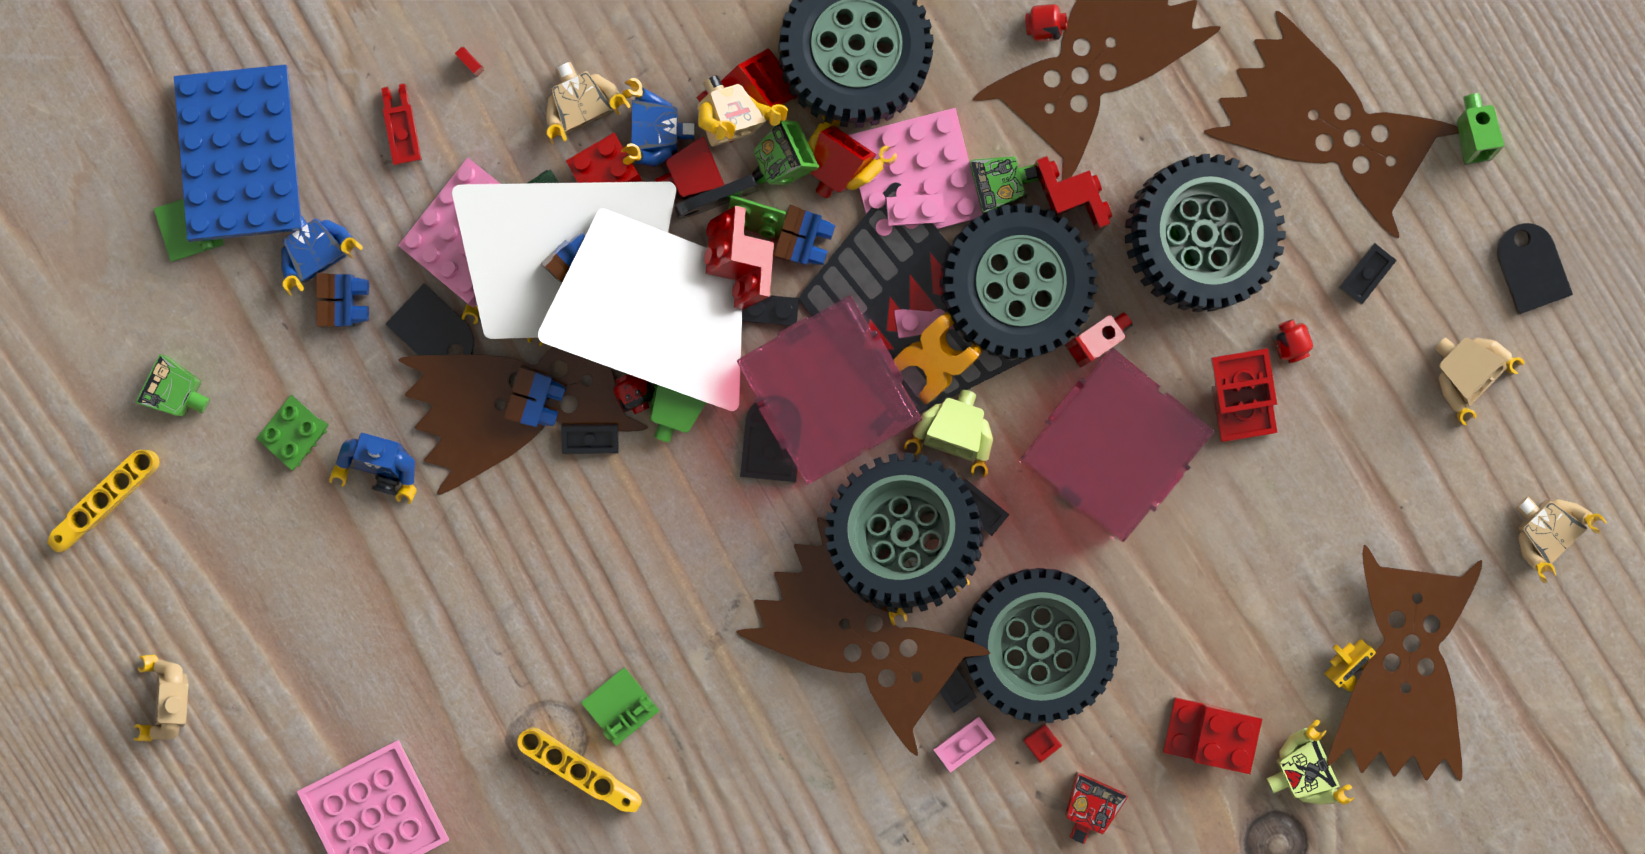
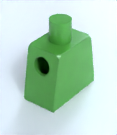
M1479 93L1464 96L1463 100L1466 110L1457 119L1464 165L1491 161L1504 147L1495 108L1493 105L1482 106Z
M654 384L653 398L649 409L650 420L659 424L654 436L661 441L670 442L675 429L688 433L707 402Z

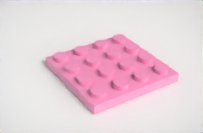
M956 108L849 135L876 154L874 159L876 160L879 158L880 149L884 146L890 147L884 153V159H890L895 153L897 154V160L893 164H884V169L871 182L859 188L866 214L872 207L879 209L884 206L886 198L883 193L890 184L896 182L901 184L896 190L897 197L943 194L945 223H933L937 229L968 222L982 215ZM881 219L877 222L876 231L879 235L887 236L892 232L893 226H888L887 219ZM919 224L905 225V227L915 229Z
M467 157L398 246L474 308L477 302L452 190L455 186L461 184L501 183Z
M399 740L297 791L328 854H424L449 841Z

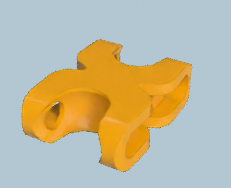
M949 312L941 315L921 333V342H914L906 347L890 363V367L896 373H900L908 366H918L924 371L927 376V384L919 393V398L924 404H928L952 383L954 375L961 374L983 354L982 348L975 344L964 351H956L949 346L946 340V333L954 324Z

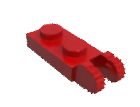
M399 84L398 92L402 106L392 107L391 91L389 87H383L381 89L385 108L383 109L393 165L422 161L413 109L409 101L406 84Z

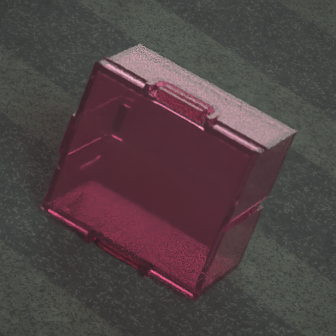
M851 295L811 318H803L777 333L778 337L736 360L757 396L754 400L755 403L759 406V410L775 438L779 441L782 450L787 448L807 485L862 454L861 449L866 446L870 450L922 420L901 383L905 379L876 330L871 331Z
M1112 347L1085 380L1081 378L1045 421L1047 427L1024 453L1019 462L1032 473L1038 474V478L1053 489L1052 493L1076 513H1082L1094 524L1100 525V529L1112 539L1125 542L1150 510L1156 511L1157 505L1163 502L1184 476L1183 474L1191 468L1188 465L1189 462L1215 431L1168 392L1162 394L1158 390L1160 386Z

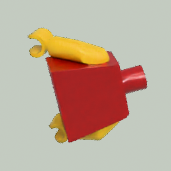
M834 119L832 124L827 122L820 123L808 140V144L819 165V168L810 174L820 180L816 192L824 198H830L834 190L842 193L848 189L856 190L868 184L884 169V164L890 165L897 160V154L895 153L890 159H884V153L890 148L889 146H884L879 151V158L877 160L874 159L876 154L838 129L837 126L840 125V121Z

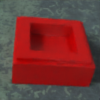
M461 46L455 52L457 57L477 77L484 71V67L465 47Z
M1045 723L1023 739V742L1040 763L1062 747V744Z

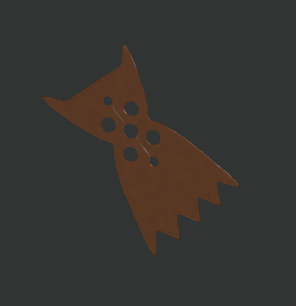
M1076 0L1067 22V30H1065L1062 40L1061 54L1058 57L1040 60L999 79L981 90L973 100L1001 99L1063 156V180L1073 176L1084 154L1099 113L1100 97L1102 94L1126 88L1154 75L1207 41L1221 27L1192 28L1197 0L1172 6L1168 5V0ZM1108 37L1116 39L1117 43L1112 48L1106 45ZM1080 38L1088 40L1091 45L1089 53L1084 56L1077 55L1073 50L1074 42ZM1112 63L1116 66L1117 75L1113 80H1104L1100 76V68L1103 64ZM1082 66L1089 71V79L1084 84H1077L1072 79V71L1076 67ZM1056 70L1060 73L1061 82L1057 87H1049L1044 83V75L1047 71ZM1075 95H1083L1088 100V107L1083 112H1076L1071 108V99ZM1047 103L1055 105V111L1051 114L1047 113L1044 109Z
M1276 11L1283 39H1255L1254 42L1266 66L1263 68L1237 69L1248 92V96L1220 98L1219 101L1232 124L1230 126L1207 129L1204 132L1219 140L1283 159L1311 163L1337 162L1346 181L1369 212L1384 229L1394 237L1399 238L1398 228L1392 214L1393 209L1435 139L1441 136L1459 134L1458 127L1438 120L1388 112L1367 113L1357 93L1338 67L1283 13ZM1345 102L1351 106L1352 114L1349 119L1340 120L1335 116L1334 109L1339 103ZM1317 110L1319 113L1318 119L1311 120L1308 117L1309 111ZM1382 124L1388 128L1389 136L1386 141L1377 142L1373 139L1371 132L1374 126ZM1349 129H1355L1361 135V141L1355 147H1350L1344 142L1343 136ZM1321 134H1328L1333 139V146L1328 151H1321L1316 146V139ZM1365 156L1369 159L1370 168L1366 173L1360 174L1354 170L1353 161L1356 157ZM1388 156H1394L1396 158V164L1394 166H1388L1386 164V158Z
M551 347L535 365L518 359L483 354L420 355L399 358V362L423 372L422 377L405 393V396L429 403L432 406L414 428L441 437L440 442L426 456L424 462L447 467L451 470L437 491L438 495L462 485L509 458L528 444L545 427V425L541 424L534 427L504 419L510 396L513 393V388L509 384V377L512 373L518 372L521 365L553 376L554 381L566 386L563 397L571 395L577 399L578 407L572 413H566L561 409V401L552 398L546 401L544 407L559 411L556 419L559 423H618V430L624 432L642 431L648 428L645 424L627 417L621 410L613 393L616 383L611 367L556 347ZM556 360L564 361L568 366V372L562 378L554 377L550 372L551 364ZM584 375H589L592 378V383L588 386L583 385L581 382ZM498 399L505 401V407L502 410L495 407V401Z
M817 518L822 545H794L802 566V573L774 572L783 599L779 601L754 600L764 627L737 630V634L756 644L812 666L843 673L864 674L870 693L889 725L911 753L918 756L913 733L914 726L964 657L983 656L991 653L983 646L951 635L921 628H899L896 625H892L886 606H883L881 610L874 607L871 601L866 603L861 600L857 593L854 594L846 582H844L830 558L832 556L827 550L826 543L829 541L825 536V527H829V525L823 519ZM877 614L882 618L883 625L879 631L871 632L866 628L865 621L869 615ZM842 619L849 620L850 626L848 629L840 628L839 623ZM906 639H911L917 644V652L911 657H905L900 652V645ZM877 642H885L889 647V654L884 659H877L872 654V647ZM849 644H856L861 649V657L857 661H848L844 656V650ZM890 669L895 673L896 681L892 686L884 687L879 683L878 676L882 670ZM914 672L921 673L922 679L920 682L912 681L911 675Z
M1364 545L1362 555L1367 588L1376 623L1384 636V642L1366 664L1353 689L1333 741L1327 764L1330 766L1350 748L1360 772L1364 773L1374 758L1382 752L1392 775L1395 777L1406 762L1414 756L1424 779L1427 781L1440 762L1446 759L1454 775L1461 781L1462 757L1456 702L1451 678L1445 660L1439 651V645L1453 629L1470 598L1482 569V560L1474 564L1461 577L1382 567L1377 563L1369 548ZM1415 593H1420L1422 601L1416 605L1412 597ZM1394 611H1401L1405 616V624L1401 628L1396 629L1389 624V616ZM1429 615L1436 616L1440 621L1439 629L1434 633L1427 632L1423 627L1424 619ZM1410 634L1416 635L1420 640L1419 648L1414 652H1408L1403 646L1404 638ZM1388 654H1395L1400 659V665L1395 671L1390 672L1384 668L1383 660ZM1423 658H1429L1434 663V670L1428 676L1421 675L1417 668L1418 662ZM1403 683L1410 684L1411 690L1409 693L1405 694L1401 691Z

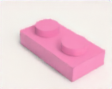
M943 194L886 197L888 226L945 223Z
M907 309L895 310L899 338L921 335L929 325L945 312L941 309H935L932 312Z
M977 716L933 750L951 773L996 740V738L982 719Z

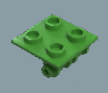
M731 195L729 209L734 206L746 208L744 230L756 232L764 238L779 239L786 218L785 211Z
M184 199L154 208L171 262L224 245L223 239L189 242L187 240Z
M290 395L256 439L293 471L296 466H301V461L305 458L307 452H312L310 448L317 446L315 442L324 433L328 432L326 428L329 425L324 420L316 417L293 395Z
M625 667L581 702L603 729L607 739L612 740L616 746L660 711Z

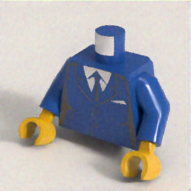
M635 78L624 82L632 90L626 89L622 91L625 98L635 96L636 99L632 100L631 144H628L621 150V152H627L630 155L623 159L624 164L630 165L635 162L641 165L656 167L677 153V139L694 140V123L678 122V109L655 93L643 88L640 81Z
M301 215L302 230L292 231V234L283 239L281 269L284 277L282 283L284 289L289 296H292L291 289L294 286L303 291L304 287L301 282H308L316 277L317 273H322L346 256L353 258L351 250L354 247L362 250V245L350 235L345 227L330 220L320 221L316 218L307 223Z
M361 433L359 439H348L343 442L336 461L337 465L332 468L329 478L330 483H332L333 478H340L342 480L341 487L346 484L349 474L348 468L350 467L400 481L402 485L395 498L400 502L404 495L409 500L408 504H411L417 492L415 486L412 485L415 477V460L400 443L366 433Z

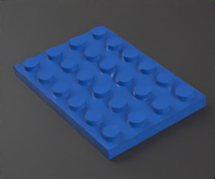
M287 65L174 76L187 240L189 242L301 231L302 219Z

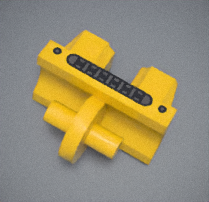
M1362 639L1358 640L1354 645L1349 642L1343 649L1335 644L1332 649L1336 655L1329 661L1332 666L1324 673L1339 688H1344L1348 692L1353 691L1358 681L1353 674L1360 668L1364 670L1370 658L1376 654L1373 648L1368 646Z

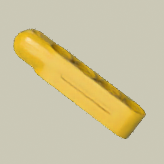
M146 449L136 450L77 503L69 511L67 517L51 531L47 544L52 550L57 553L64 552L84 534L94 529L158 469L160 463L158 455L154 451ZM143 454L150 459V465L146 470L141 469L138 464V460ZM123 473L129 478V485L125 489L118 485V477ZM100 493H105L108 497V504L105 508H101L97 503V497ZM80 512H84L88 518L87 524L84 527L78 525L76 520Z
M530 727L519 735L517 745L521 752L594 798L604 800L620 811L637 812L641 806L642 800L636 791L536 727ZM534 734L538 738V746L536 748L527 747L524 742L525 735ZM558 749L562 753V761L559 763L551 762L548 758L549 750ZM582 764L586 768V776L583 778L575 777L572 773V766ZM606 779L610 783V791L607 793L599 792L596 788V781ZM624 798L629 799L630 803H625Z

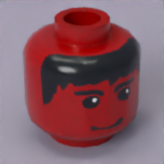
M1057 4L1033 6L1030 13L1025 15L1027 35H1031L1036 42L1059 40L1062 30H1067L1066 13H1061Z
M1294 319L1279 324V330L1272 336L1279 358L1288 360L1289 363H1294L1309 357V352L1313 349V342L1306 324H1295Z
M630 374L615 380L617 385L614 386L613 393L622 411L628 412L633 410L634 415L650 408L648 402L653 398V390L646 380Z

